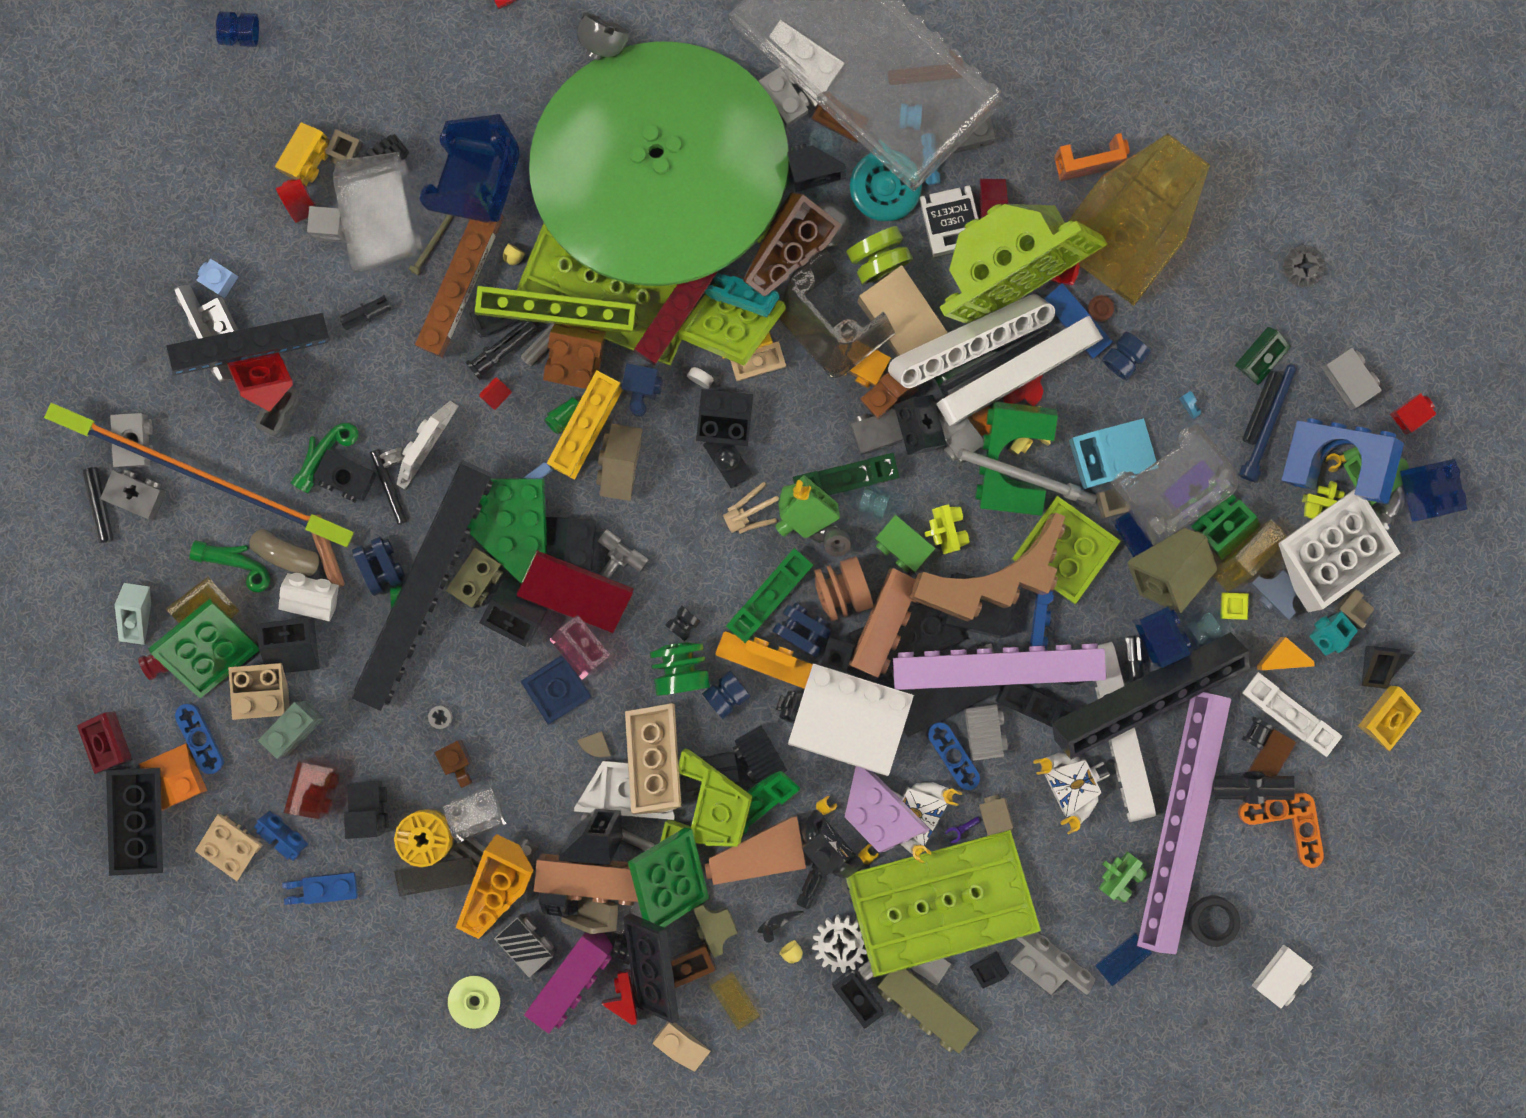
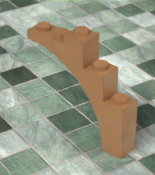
M1058 513L1049 515L1040 535L1031 547L1014 563L996 573L969 579L943 578L926 572L919 573L909 599L969 621L979 615L982 608V603L979 602L980 599L1003 608L1011 607V604H1015L1020 594V590L1017 589L1018 586L1040 595L1048 594L1049 591L1054 590L1058 577L1055 576L1057 569L1049 566L1048 563H1052L1056 556L1057 549L1054 547L1057 538L1060 539L1065 531L1066 525L1063 524L1065 516Z

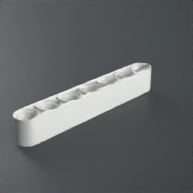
M1029 295L894 358L889 364L888 372L905 388L915 387L1047 325L1055 316V308L1039 295Z
M1085 317L950 394L936 405L951 427L1101 341L1103 337L1091 317Z
M1112 642L1098 645V649L1104 648L1106 669V680L1096 681L1097 687H1095L1098 699L1124 686ZM1134 727L1108 741L1112 757L1115 756L1116 759L1114 766L1118 782L1122 783L1123 788L1120 789L1124 805L1129 811L1127 813L1129 822L1156 816Z

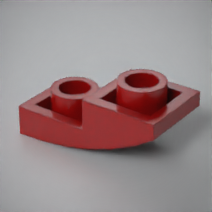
M301 179L287 180L282 186L276 188L282 203L295 223L308 218L309 206L317 207Z

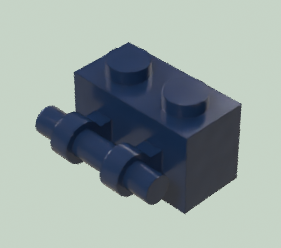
M627 363L621 389L624 394L632 395L630 400L632 414L636 417H641L647 411L646 405L643 402L644 398L655 400L656 394L661 395L663 380L658 369Z

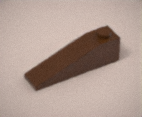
M790 193L776 214L743 282L762 296H766L784 282L798 267L805 265L808 259L818 251L821 252L825 249L842 224L805 195Z

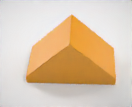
M1280 637L1257 664V670L1314 666V661L1288 638Z

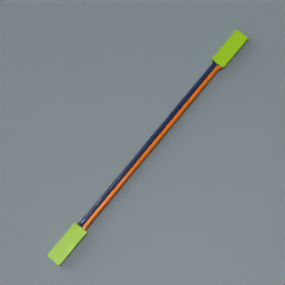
M50 403L44 416L45 419L87 437L89 435L96 436L303 525L305 530L348 548L354 532L313 514L311 516L304 515L94 424L95 421L54 403Z

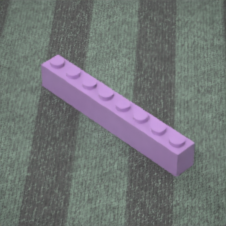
M1097 643L1082 644V649L1072 650L1071 645H1055L1056 651H1045V646L1029 647V652H1019V647L1003 648V653H993L992 648L977 649V654L966 655V650H950L951 655L940 656V651H924V657H914V652L898 653V658H893L894 689L1106 680L1104 648L1098 649Z

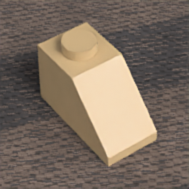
M668 1021L653 1040V1044L672 1060L694 1072L711 1052V1050L677 1023L672 1024Z

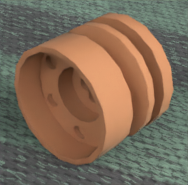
M856 556L840 561L841 574L836 575L831 565L826 566L829 575L827 579H824L821 569L814 570L815 588L822 608L830 617L831 622L838 620L835 611L837 607H840L843 617L848 616L846 604L852 603L857 613L874 607L864 574Z

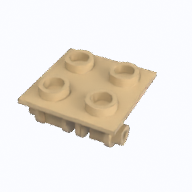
M218 814L195 852L238 881L254 854L261 849L263 844L259 842V838H255L250 833L247 835V829L240 830L241 825L238 824L236 826V823L230 820L229 816L226 815L224 817Z

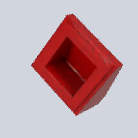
M496 377L481 391L479 397L492 409L496 410L512 392Z

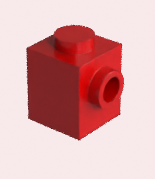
M1420 393L1391 412L1390 416L1406 435L1412 433L1434 417L1436 412L1433 410L1435 406L1430 398Z

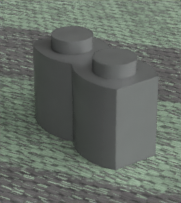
M290 387L270 412L262 408L256 419V428L271 436L280 438L289 427L290 415L298 409L301 403L302 392Z

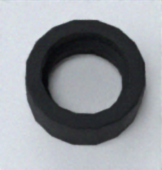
M1211 895L1201 898L1194 903L1188 917L1190 931L1196 939L1207 946L1220 947L1227 945L1235 939L1240 930L1241 920L1238 910L1232 903L1222 897ZM1219 906L1225 909L1229 916V927L1220 936H1208L1200 928L1199 918L1202 911L1207 907Z

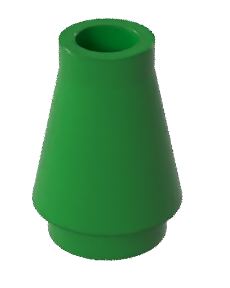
M571 397L568 401L548 412L547 417L544 419L545 423L557 435L562 431L564 432L579 402L574 397Z

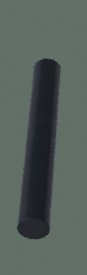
M380 449L371 451V458L398 525L407 522L406 516L388 470L383 466L385 462L380 458Z

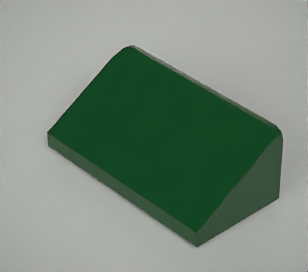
M1267 327L1237 361L1235 366L1256 385H1259L1291 348V345L1278 330Z

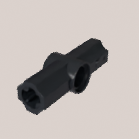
M1259 771L1245 772L1242 776L1215 775L1214 796L1215 799L1243 800L1248 804H1261L1266 802V800H1295L1294 776H1266L1265 773Z

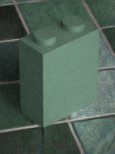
M306 700L294 702L258 741L276 759L289 756L322 722L324 717Z

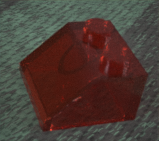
M310 759L298 761L283 813L315 819L323 818L324 814L328 815L332 805V799H329L331 789H336L339 781V774H336L337 767Z

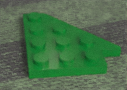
M490 478L493 481V485L488 495H482L479 504L482 505L480 513L476 519L471 518L468 525L471 528L470 535L522 583L536 550L547 554L544 478Z

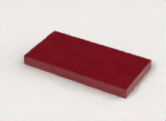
M536 550L517 591V596L614 633L633 594L634 588Z

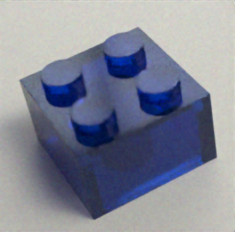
M1456 459L1400 471L1412 522L1467 510V498L1462 488L1461 473Z
M1168 606L1159 607L1132 620L1154 667L1163 668L1191 655L1188 649L1191 648L1190 641L1185 633L1181 634L1177 624H1180V620L1174 609L1170 610Z

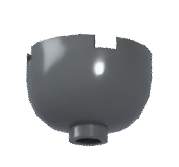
M584 12L577 29V37L580 44L587 49L586 55L596 60H600L601 56L610 58L618 55L628 41L629 31L611 21L609 23L599 19L600 16Z

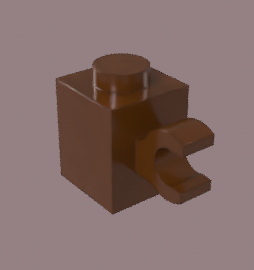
M461 739L434 752L445 775L455 772L461 788L473 783L465 766L473 762Z

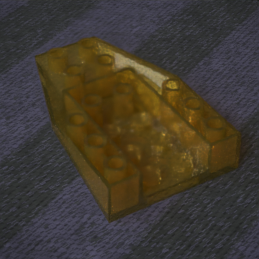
M1167 133L1102 175L1068 221H1078L1103 235L1107 245L1077 264L1135 306L1186 240L1210 164Z

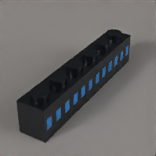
M319 313L166 345V351L172 375L175 376L277 352L284 353L328 343L329 335L324 315Z

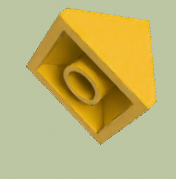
M1389 686L1358 727L1388 751H1391L1420 714L1421 710L1402 688Z

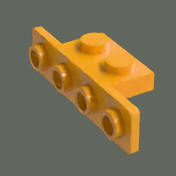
M726 631L723 632L716 650V656L805 689L813 664L792 657L794 651L779 646L778 651L768 648L769 642L757 637L754 638V641L748 640L744 643L736 635Z

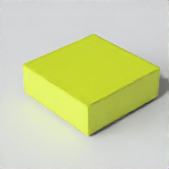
M1221 593L1220 619L1248 620V594Z

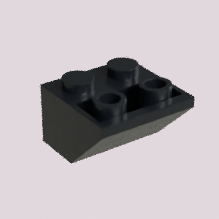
M701 389L696 441L748 446L753 394Z
M506 577L491 599L479 623L524 647H529L549 608L518 597L517 591L520 584Z
M308 617L256 623L259 651L264 665L282 663L284 673L320 669L314 618Z
M593 810L572 829L558 856L559 861L594 863L595 865L610 864L623 838L621 810Z

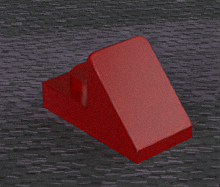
M629 969L620 970L618 978H614L616 994L621 993V997L603 1000L602 1005L629 1024L635 1025L638 1022L630 971Z

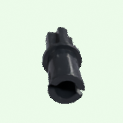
M385 295L365 305L361 303V307L342 315L340 322L345 330H349L366 321L370 323L372 318L392 309Z
M1138 635L1126 637L1127 661H1125V664L1128 666L1129 683L1144 676L1143 663H1145V660L1142 657L1141 637Z

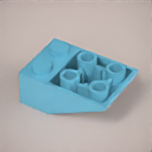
M1144 418L1076 436L1069 440L1083 490L1158 468Z

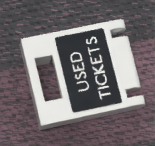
M970 185L964 187L966 194L962 196L960 188L929 194L931 203L928 204L926 203L925 196H920L919 201L933 257L954 253L956 244L945 246L943 238L959 234L965 229V225L968 222L978 219Z

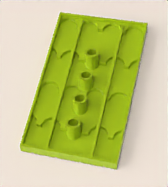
M543 223L517 290L636 304L633 331L631 333L595 329L606 332L605 340L634 351V348L677 284L643 286L628 284L598 274L571 257L556 242ZM678 333L658 362L671 366L682 340L679 339Z
M1011 830L931 851V855L928 853L920 854V859L925 863H920L914 857H909L858 871L846 878L873 977L912 968L1041 931Z

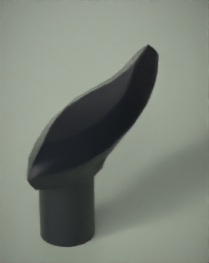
M803 911L776 915L766 920L757 932L763 933L764 941L770 943L774 940L773 931L782 927L804 913Z

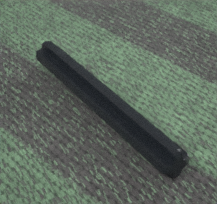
M1043 327L940 384L942 393L945 396L954 393L1052 337L1048 328Z

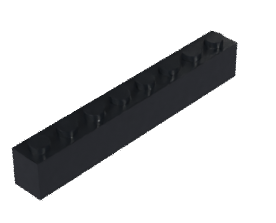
M1231 632L1216 638L1214 641L1193 650L1183 657L1173 660L1169 664L1151 671L1147 675L1052 722L1054 740L1072 760L1250 669L1249 650Z

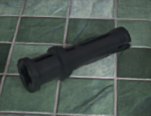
M524 321L492 347L485 346L481 354L472 361L468 360L465 363L475 376L481 380L483 379L482 375L492 367L500 365V360L539 330L532 321Z

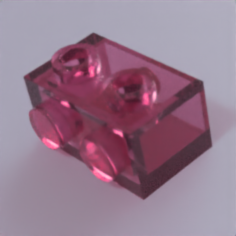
M578 615L562 626L550 638L553 645L582 680L611 656Z

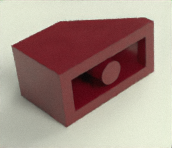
M980 179L979 220L988 215L987 211L993 206L1008 204L1006 179Z

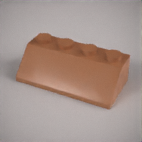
M894 568L889 569L848 665L875 677H879L880 673H886L891 661L886 658L890 649L895 651L901 636L897 635L900 626L905 627L910 618L911 612L907 610L911 601L916 603V601L909 599L916 579Z
M543 853L537 859L534 892L566 895L569 900H582V897H592V901L598 903H608V899L619 900L618 904L628 906L638 902L628 862L612 860L610 864L605 865L582 862L569 863L568 861H559V855Z

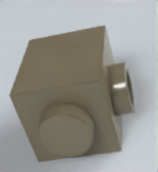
M335 129L325 153L332 157L330 162L342 168H345L346 164L353 167L363 143L359 139Z
M999 794L984 798L985 803L980 804L979 807L987 835L990 836L1015 829L1006 798L1000 799Z

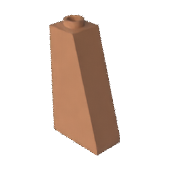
M797 815L790 816L742 840L737 847L730 846L710 856L709 863L705 864L707 879H712L713 885L806 869Z

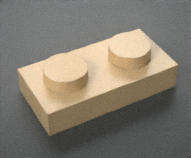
M779 341L757 348L745 366L731 361L737 382L786 367Z

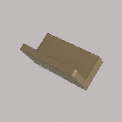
M582 897V900L578 902V914L562 916L561 922L590 934L616 931L618 905L609 901L608 903L593 902L592 897Z

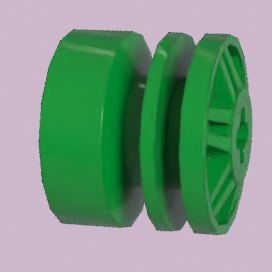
M684 642L665 645L650 652V659L662 657L663 663L652 665V669L664 670L665 675L654 679L656 696L710 688L708 671L695 670V664L706 660L705 656L693 657L694 651L704 650L703 643Z

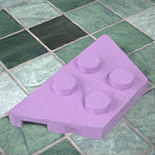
M855 767L845 818L878 852H885L894 848L895 845L903 844L911 840V838L925 834L930 830L873 771Z

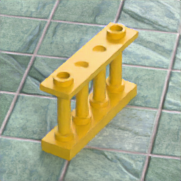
M596 370L546 464L574 480L576 479L622 393L620 382Z

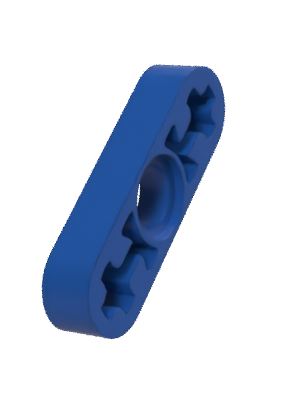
M194 704L181 705L175 712V719L199 768L206 774L219 772L224 765V758L199 708ZM184 709L194 712L191 720L193 724L199 722L201 727L193 728L188 732L187 727L192 726L189 720L182 719V716L185 714ZM197 731L205 733L207 737L206 743L203 746H197L193 742V736ZM210 745L212 750L207 751L209 756L217 758V762L214 763V769L211 766L206 767L205 762L208 761L206 754L202 753L200 755L198 752L207 749Z
M942 722L931 725L928 729V738L956 783L965 790L976 788L980 781V775L950 727ZM937 727L940 730L946 729L947 732L944 734L947 742L951 739L954 741V744L946 746L942 752L939 749V746H943L942 741L939 738L933 739V735H935L934 729ZM953 748L958 749L961 753L960 761L955 764L949 763L946 759L947 752ZM967 761L968 766H964V769L969 774L974 773L973 783L971 785L967 782L962 783L963 774L960 770L955 773L953 768H958Z

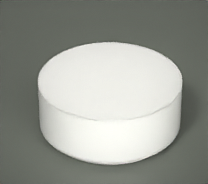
M696 367L691 368L687 374L691 381L706 389H709L714 381L711 375Z

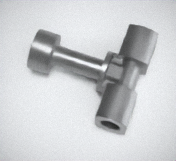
M608 529L605 530L597 541L610 550L607 555L611 559L599 574L606 578L611 577L619 564L624 567L628 563L640 572L649 559L635 549L632 551L620 542L621 539Z

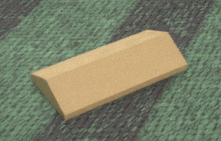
M671 703L625 711L631 814L663 813L681 807L675 704Z

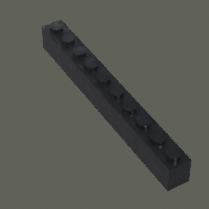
M461 460L352 693V699L380 711L384 704L389 705L394 695V690H391L395 681L400 682L405 671L402 665L406 658L410 659L416 648V645L413 644L416 635L421 636L426 627L427 621H424L427 612H433L438 601L435 595L438 589L443 590L449 578V575L446 574L449 565L454 566L460 554L457 548L460 542H466L470 534L471 528L468 525L471 518L476 519L482 508V505L479 504L482 495H488L493 485V481L490 480V472Z

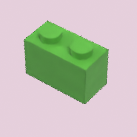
M897 515L889 521L874 539L878 542L875 547L886 556L891 553L898 560L895 564L906 573L909 570L913 573L916 572L935 549Z

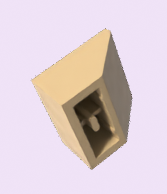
M282 663L228 667L232 720L281 716L290 707L288 684Z

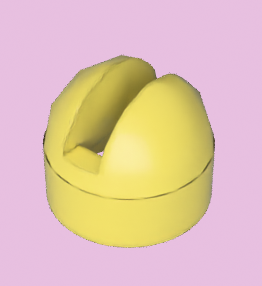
M508 243L503 252V259L509 265H517L523 260L526 253Z
M793 940L786 944L779 954L786 962L795 963L801 960L803 951L800 945Z

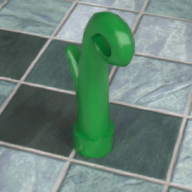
M340 423L329 430L317 446L315 437L311 436L303 466L299 473H296L290 484L308 494L314 485V475L326 450H331L336 440L343 446L353 445L358 438L357 427L351 423ZM349 431V437L343 439L342 433Z
M198 540L193 542L189 560L199 563L205 561L249 570L251 572L246 578V585L253 592H262L270 584L269 572L262 564L238 554L249 549L247 545L217 547L207 545V543ZM260 575L262 577V582L260 584H254V577Z

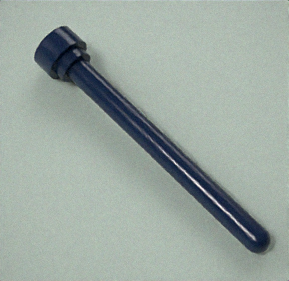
M1293 364L1287 365L1284 371L1282 382L1250 460L1241 466L1238 476L1243 479L1257 483L1260 478L1261 471L1259 470L1261 466H1259V463L1296 372V367Z

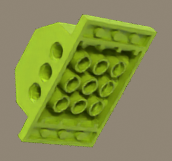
M995 205L987 211L988 215L980 220L974 219L965 225V229L959 233L949 271L962 293L959 294L957 292L945 299L946 303L941 305L940 309L946 317L966 324L971 323L1018 301L1107 245V242L1103 235L1078 221H1068L1065 223L1055 205Z

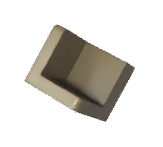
M1121 487L1095 494L1101 519L1130 511L1129 506L1126 507Z
M1350 589L1334 610L1336 612L1342 611L1357 629H1364L1366 626L1364 622L1374 611V608L1362 599L1364 595L1357 589Z

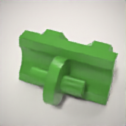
M1126 852L1121 859L1117 857L1112 864L1104 861L1102 865L1107 868V871L1102 876L1104 882L1100 885L1099 889L1113 900L1118 899L1126 902L1132 893L1126 887L1131 878L1139 883L1147 875V872L1141 866L1143 863L1129 852Z

